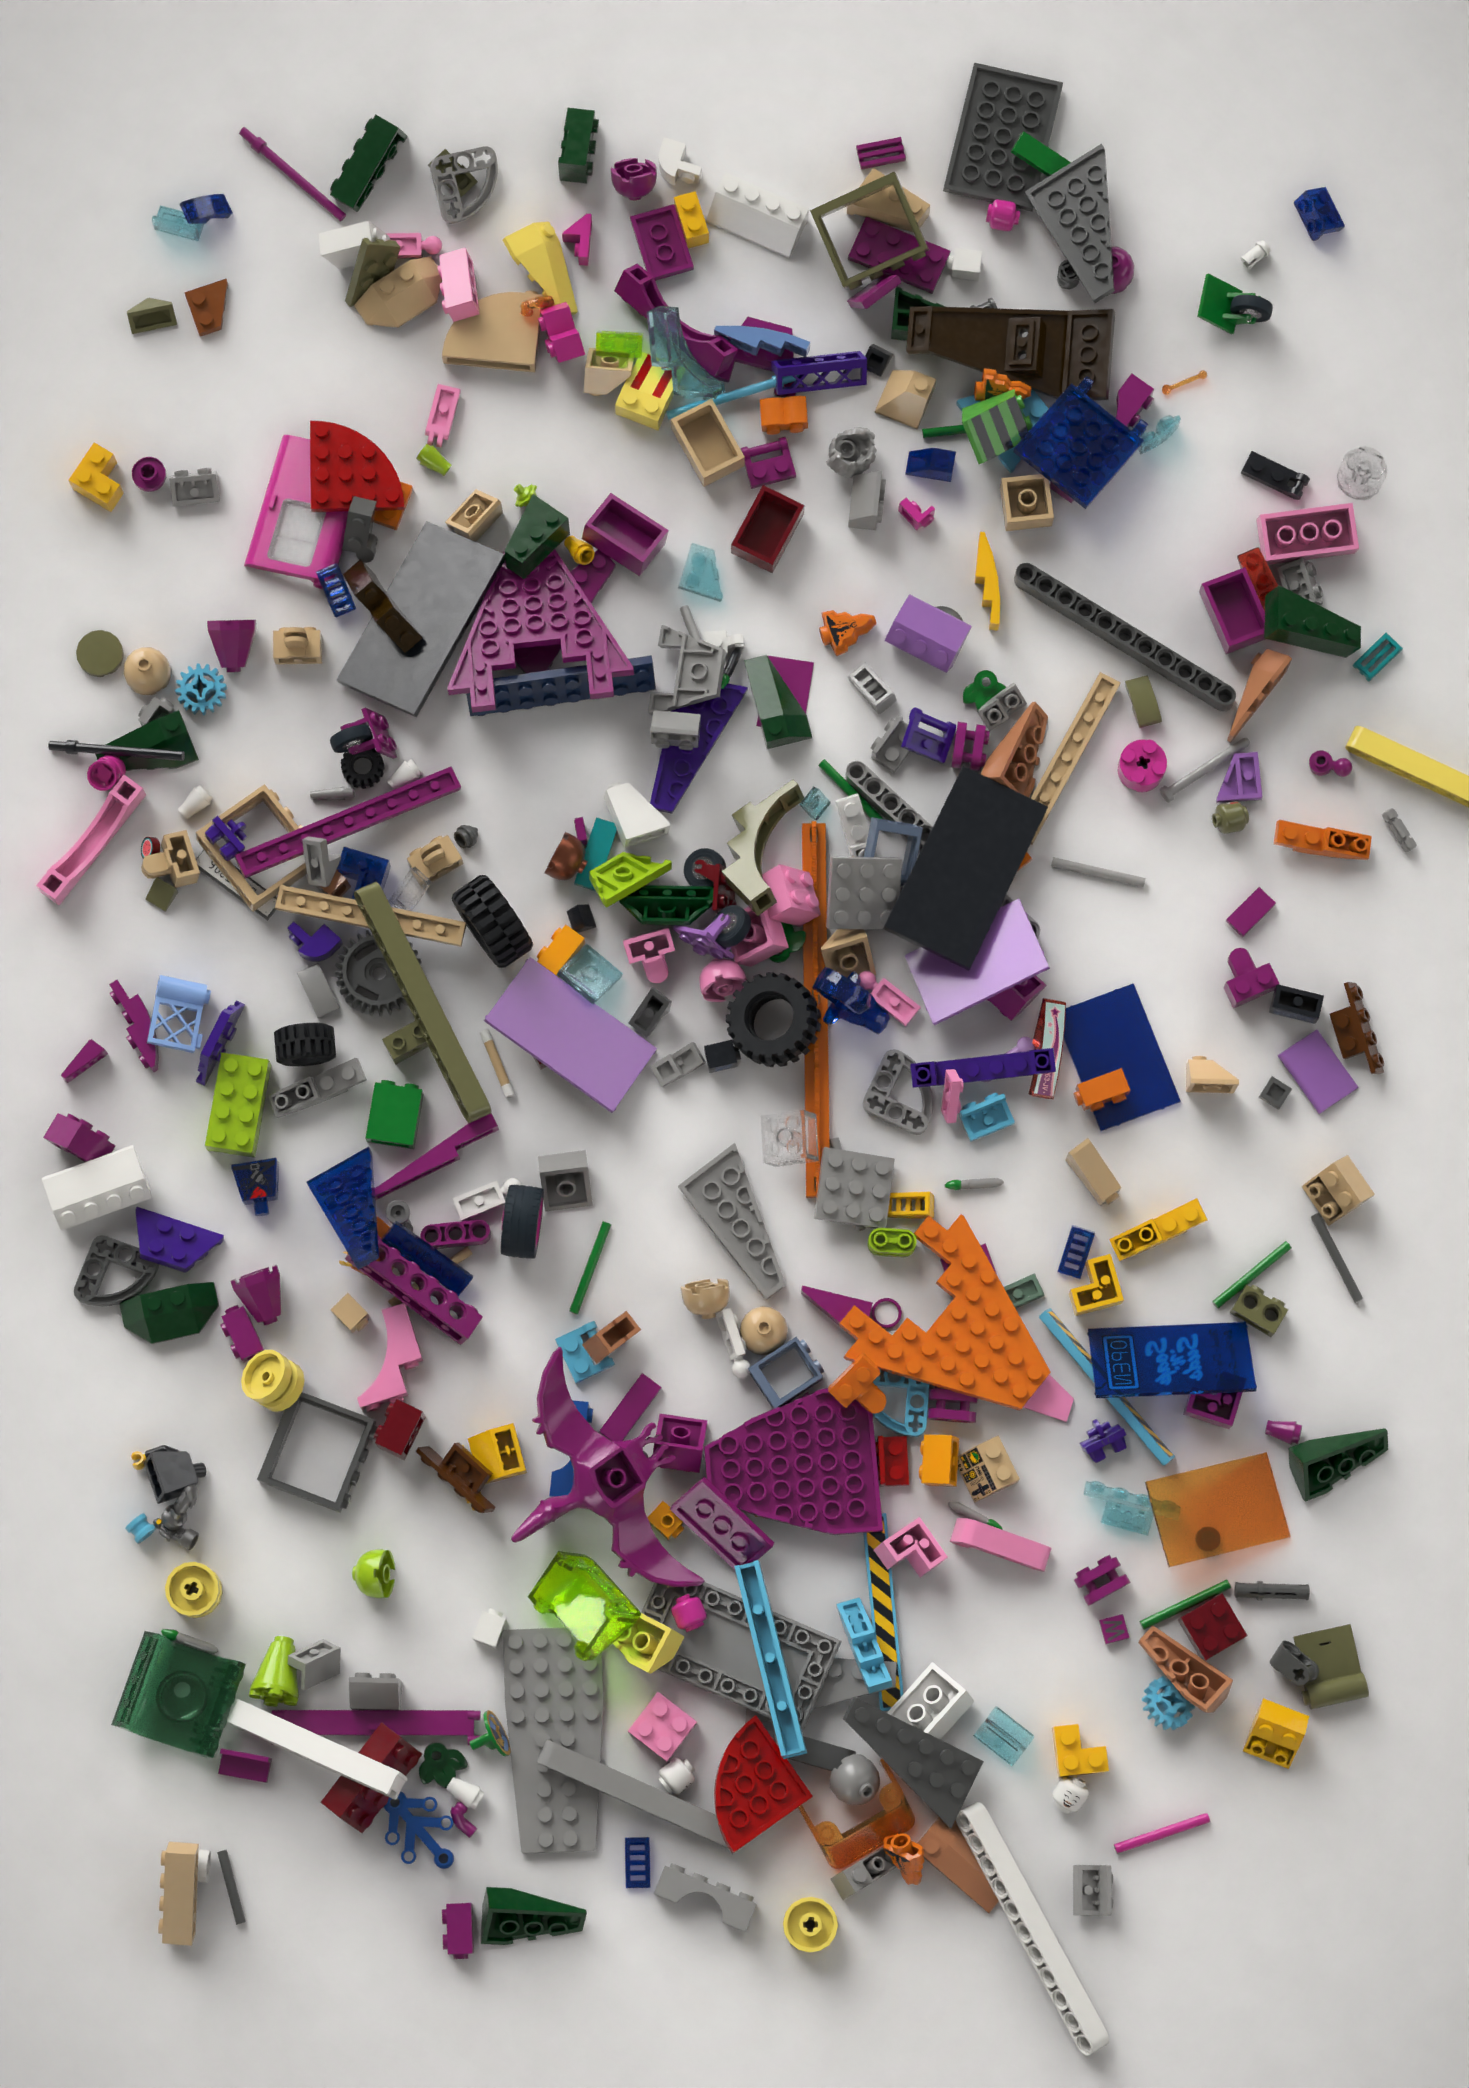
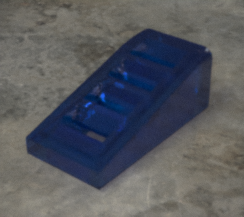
M338 563L316 571L334 617H339L356 609ZM337 574L335 578L327 581L324 580V578ZM337 583H341V585H338L328 590V587L335 585ZM344 591V594L340 596H337L335 598L331 597Z
M1076 1225L1071 1226L1057 1272L1081 1279L1095 1235L1094 1231ZM1074 1234L1087 1237V1242L1073 1238ZM1071 1244L1085 1247L1084 1251L1072 1248ZM1068 1253L1082 1256L1081 1261L1067 1257ZM1065 1262L1078 1265V1270L1064 1266Z
M650 1837L625 1838L626 1888H651ZM630 1845H645V1850H630ZM630 1855H645V1860H630ZM645 1865V1870L631 1871L630 1866ZM645 1875V1880L631 1881V1876Z

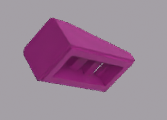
M89 1039L62 1072L61 1077L69 1083L108 1054L107 1051L94 1040Z

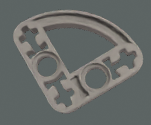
M483 146L439 156L431 162L430 171L441 216L447 223H457L471 217L490 198L498 173L497 157L492 148ZM484 151L486 155H490L491 158L487 160V163L484 160L475 162L477 166L474 167V158L483 155ZM465 156L468 158V168L462 169L458 166V157ZM449 158H452V166L455 171H452V167L446 168L444 173H441V170H436L439 161H441L442 165L449 164L451 162ZM486 169V180L480 195L469 207L463 209L455 175ZM443 184H450L452 186L453 193L451 196L442 194L441 186ZM455 198L456 202L453 201L451 203L453 210L458 211V214L455 215V219H453L452 215H447V211L450 210L449 203L444 204L443 201H449Z
M889 1050L884 1055L863 1100V1108L874 1117L911 1134L920 1135L927 1129L931 1118L930 1086L919 1087L922 1096V1113L889 1098L902 1068H906L911 1073L910 1064L916 1063L912 1058L899 1050ZM894 1055L898 1056V1062H900V1064H895L892 1068V1072L896 1073L895 1076L889 1071L882 1070L883 1067L886 1070L890 1065L888 1057L893 1058ZM881 1076H887L891 1084L887 1088H880L877 1084V1079ZM877 1098L879 1105L884 1106L885 1102L889 1104L883 1115L880 1114L882 1108L875 1106L874 1109L869 1108L870 1103L867 1101ZM893 1107H898L902 1111L901 1118L897 1120L890 1118L889 1110ZM906 1112L911 1113L909 1118L912 1120L920 1118L921 1124L924 1126L914 1129L913 1123L908 1120L906 1125L902 1124L906 1117Z

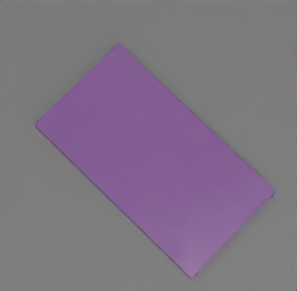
M531 957L526 960L524 966L490 1013L485 1016L484 1022L611 1113L616 1110L624 1095L652 1055L656 1053L657 1049Z

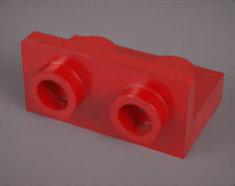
M878 1436L875 1446L879 1463L877 1469L880 1487L909 1486L907 1436Z

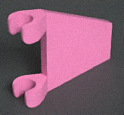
M1048 1375L1023 1408L1067 1422L1074 1398L1053 1377Z

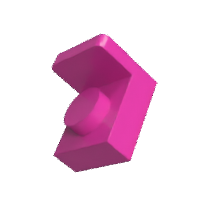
M906 497L899 503L898 511L918 530L920 527L923 526L925 528L932 523L935 508L931 506L921 513L922 511L918 504L914 501L910 502Z

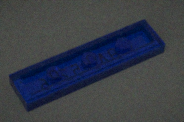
M397 1221L381 1238L383 1243L397 1249L402 1257L416 1263L423 1272L436 1278L440 1284L455 1292L458 1296L473 1279L472 1274Z

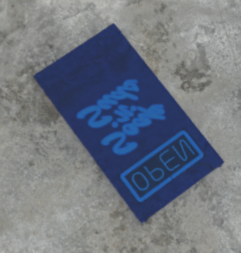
M1246 1322L1088 1329L1087 1335L1095 1387L1094 1394L1096 1398L1256 1392L1257 1385L1247 1331L1248 1326Z

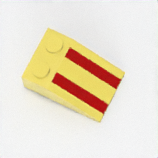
M641 352L632 368L631 376L626 379L615 403L616 415L659 431L684 368Z

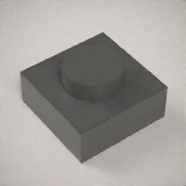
M1272 1076L1258 1098L1279 1110L1292 1088Z

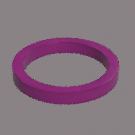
M883 1298L874 1304L871 1314L872 1319L882 1328H891L900 1321L902 1311L900 1305L895 1300ZM888 1301L896 1305L899 1314L894 1323L884 1325L877 1321L875 1308L881 1302Z

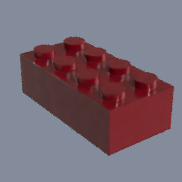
M382 1722L358 1752L401 1772L405 1776L417 1765L419 1758L422 1756L419 1750ZM341 1775L322 1799L321 1803L343 1821L363 1833L372 1824L374 1817L381 1808L387 1804L389 1797Z

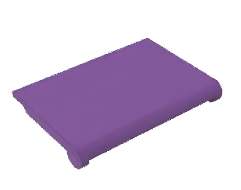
M1315 1030L1278 1055V1058L1282 1061L1318 1114H1321L1327 1108L1359 1088L1318 1030Z

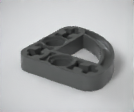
M98 1236L91 1244L74 1287V1296L80 1302L93 1306L120 1304L134 1298L150 1284L158 1271L159 1264L154 1263V1266H149L147 1270L144 1269L145 1266L140 1262H136V1266H133L137 1259V1253H140L138 1247L108 1236ZM107 1241L106 1245L115 1249L114 1258L110 1257L113 1254L110 1251L103 1250L100 1253L97 1245ZM121 1250H131L132 1258L126 1262L119 1259ZM110 1262L142 1273L132 1285L122 1291L108 1295H97ZM92 1263H98L101 1267L100 1273L96 1276H91L88 1273V1267ZM86 1276L88 1279L96 1281V1284L94 1285L90 1282L88 1289L91 1291V1294L85 1295L82 1298L79 1290L80 1288L85 1289L88 1282L83 1279Z

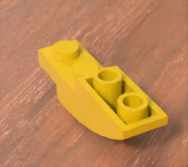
M1198 1198L1109 1240L1119 1261H1122L1187 1232V1230L1208 1221Z

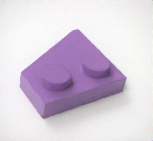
M1258 752L1236 753L1233 755L1216 798V803L1262 800Z

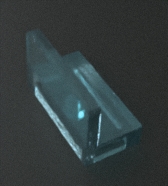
M160 205L157 216L153 215L152 223L155 230L199 241L205 218Z
M997 1706L973 1735L1011 1766L1014 1765L1034 1738L1032 1733Z

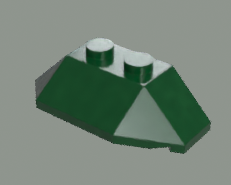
M645 885L619 900V903L641 924L691 925L712 907L714 886Z
M214 1282L185 1284L145 1293L119 1304L124 1327L151 1344L199 1334L219 1307Z

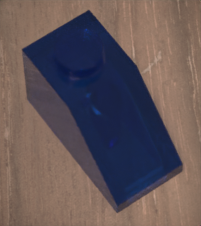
M939 448L909 451L905 475L951 482L956 451Z

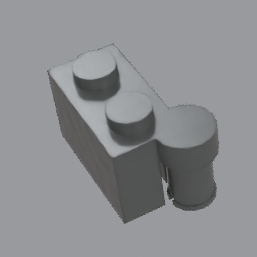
M354 496L348 511L342 550L354 552L358 560L361 559L364 563H369L374 559L376 553L375 546L378 541L377 537L371 534L377 501Z

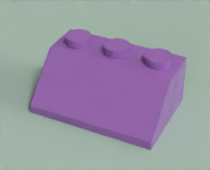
M909 594L894 619L884 641L947 673L953 667L972 626Z

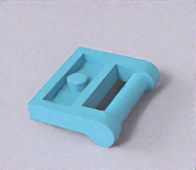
M595 1321L589 1322L555 1339L558 1347L562 1348L563 1358L575 1383H579L615 1365L613 1359L606 1356L600 1361L601 1363L594 1366L589 1353L582 1346L581 1336L588 1334L590 1339L597 1333L596 1329L598 1327Z

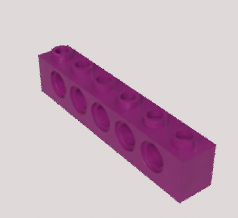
M366 1230L345 1257L346 1261L460 1345L470 1337L483 1318L474 1306L465 1304L455 1292L445 1289L433 1276L426 1275L416 1263L406 1260L397 1249L387 1246L375 1233ZM372 1253H376L380 1257V1262L373 1258ZM392 1267L399 1271L400 1276L392 1272ZM411 1282H415L418 1285L419 1290H415L412 1287ZM431 1296L438 1300V1305L431 1301ZM450 1310L457 1314V1319L450 1315Z

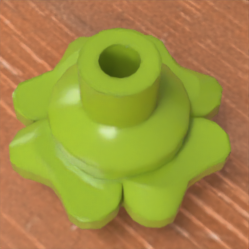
M521 484L516 485L514 491L518 495L515 506L520 508L523 506L527 507L532 495H536L537 486L532 484L528 487H523Z

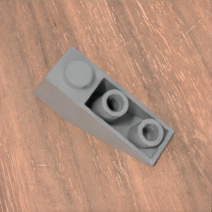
M881 1847L830 1879L842 1900L895 1869L896 1866L893 1864L890 1856L885 1853L884 1848Z

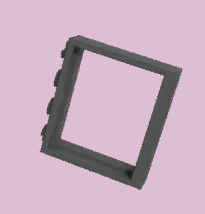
M302 1392L298 1400L291 1407L284 1410L257 1480L341 1513L342 1508L346 1509L350 1502L351 1495L348 1493L351 1485L356 1486L360 1472L357 1470L360 1462L365 1463L369 1450L366 1447L369 1440H374L373 1437L378 1428L375 1426V1419ZM301 1402L365 1426L336 1502L272 1478Z

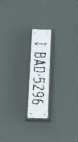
M203 850L196 858L199 870L246 904L205 850ZM236 867V869H237V870L240 872V874L243 876L241 870ZM245 878L257 895L266 890L252 878ZM274 896L255 910V912L268 921L276 911L277 897Z

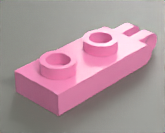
M441 384L437 385L425 435L429 436L428 445L432 446L436 437L438 438L436 447L441 448L443 440L449 439L461 393L460 389Z

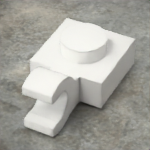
M726 630L703 632V640L723 648L726 651V655H728V648L744 647L743 634H734L727 637Z

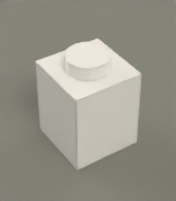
M955 248L954 256L949 255L948 269L952 270L951 278L978 281L982 251Z
M490 1608L488 1612L482 1611L472 1639L497 1648L507 1621L505 1618H502L503 1613Z

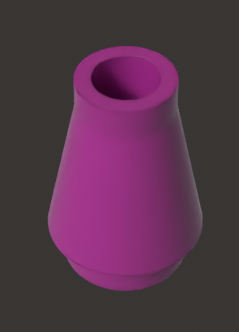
M1268 1420L1265 1434L1290 1445L1292 1443L1298 1444L1302 1425L1297 1424V1421Z

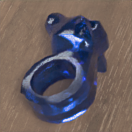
M824 967L812 986L816 992L832 1002L824 1015V1023L831 1025L837 1020L843 1019L879 1035L887 1027L890 1016L887 1011L877 1004L872 994L859 986L861 980L858 973L852 972L848 977H845L833 969Z

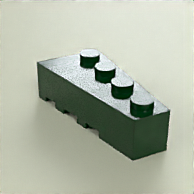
M376 114L373 119L370 118L366 123V132L362 139L359 138L353 147L354 153L350 159H346L342 166L343 172L339 179L336 178L330 188V196L356 212L360 210L374 189L373 180H378L385 172V162L390 159L393 160L397 154L396 148L399 141L404 143L408 137L399 127Z

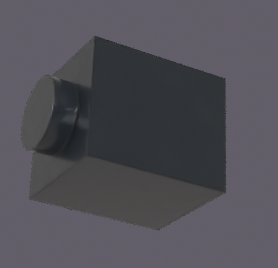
M732 1040L704 1046L709 1073L737 1067V1060L741 1059L739 1049L733 1046Z

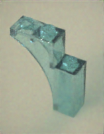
M658 306L647 311L651 365L661 367V370H672L674 395H683L684 399L703 397V400H714L718 395L724 393L725 383L705 371L690 352L682 333L679 307Z

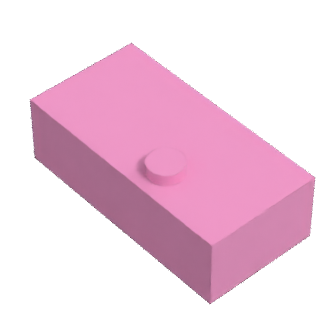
M1353 503L1262 514L1256 520L1263 566L1293 562L1300 558L1310 560L1355 554L1359 549Z

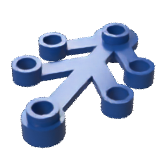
M400 1791L397 1797L400 1804L397 1807L391 1806L392 1798L389 1797L387 1804L384 1806V1809L389 1813V1827L385 1835V1841L389 1845L399 1843L400 1834L397 1831L400 1815L406 1822L405 1848L401 1854L402 1861L406 1864L415 1862V1835H417L434 1854L435 1864L442 1869L449 1868L454 1862L453 1853L448 1849H442L424 1827H436L448 1831L454 1825L453 1819L447 1815L441 1818L413 1816L407 1809L423 1808L427 1812H433L438 1805L433 1797H426L425 1799L407 1798ZM427 1800L434 1801L435 1805L432 1809L426 1808L425 1803ZM445 1818L451 1821V1825L448 1828H444L441 1824ZM390 1833L397 1835V1840L393 1843L388 1840ZM406 1852L413 1853L411 1861L405 1860L404 1855ZM441 1854H447L448 1861L446 1863L439 1861Z

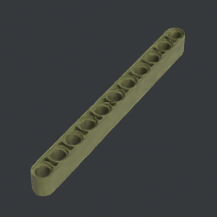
M374 882L354 891L355 900L465 1120L471 1123L491 1114L490 1104L378 882Z

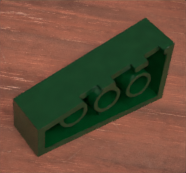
M1280 585L1265 595L1264 639L1347 658L1361 648V626Z

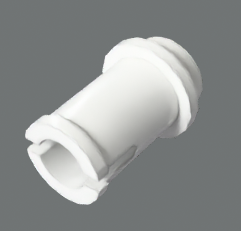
M1263 240L1256 242L1255 247L1242 256L1241 260L1248 269H1251L1263 257L1267 258L1271 249Z

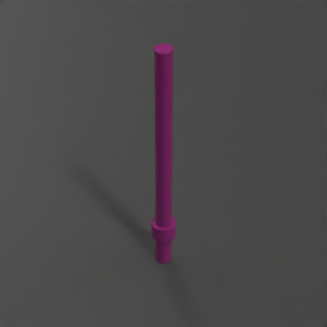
M246 127L240 130L239 134L251 144L253 150L257 153H262L339 221L346 217V214L266 146L267 143L261 137H256Z

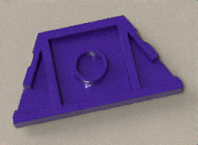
M236 1000L234 1006L229 1005L227 1009L222 1010L200 1054L198 1066L200 1074L196 1079V1083L205 1086L217 1061L220 1062L221 1052L226 1053L224 1047L227 1041H231L236 1033L237 1028H235V1025L245 1004Z
M140 1207L135 1209L140 1258L186 1273L194 1267L197 1261L206 1257L208 1251L217 1244L220 1245L224 1240V1235Z

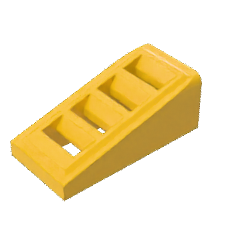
M931 1192L890 1193L887 1218L926 1219L928 1216L934 1218V1195ZM892 1199H896V1211H892ZM902 1199H906L905 1211H902ZM912 1200H916L915 1211H912ZM922 1200H925V1210L922 1211Z

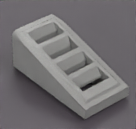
M866 662L848 676V679L878 714L884 712L897 701L894 692ZM866 673L869 674V676L866 677L863 681H858ZM873 680L875 681V682H874L872 685H870L867 689L864 688V687L867 686L869 683H871ZM878 688H881V690L878 691L875 695H871Z

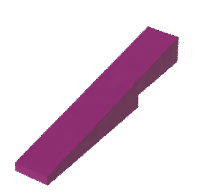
M492 1113L468 1123L369 1193L373 1201L460 1160L457 1150L499 1130Z

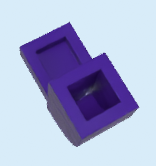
M294 921L287 928L291 934L289 939L298 947L301 944L303 945L298 950V953L308 961H324L330 958L343 945L341 938L325 924L311 937Z

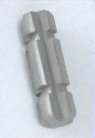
M1391 808L1385 811L1382 817L1386 823L1389 822V828L1397 841H1401L1402 849L1405 852L1413 850L1417 844L1413 838L1409 837L1410 833L1402 820L1397 818L1398 814L1395 809Z

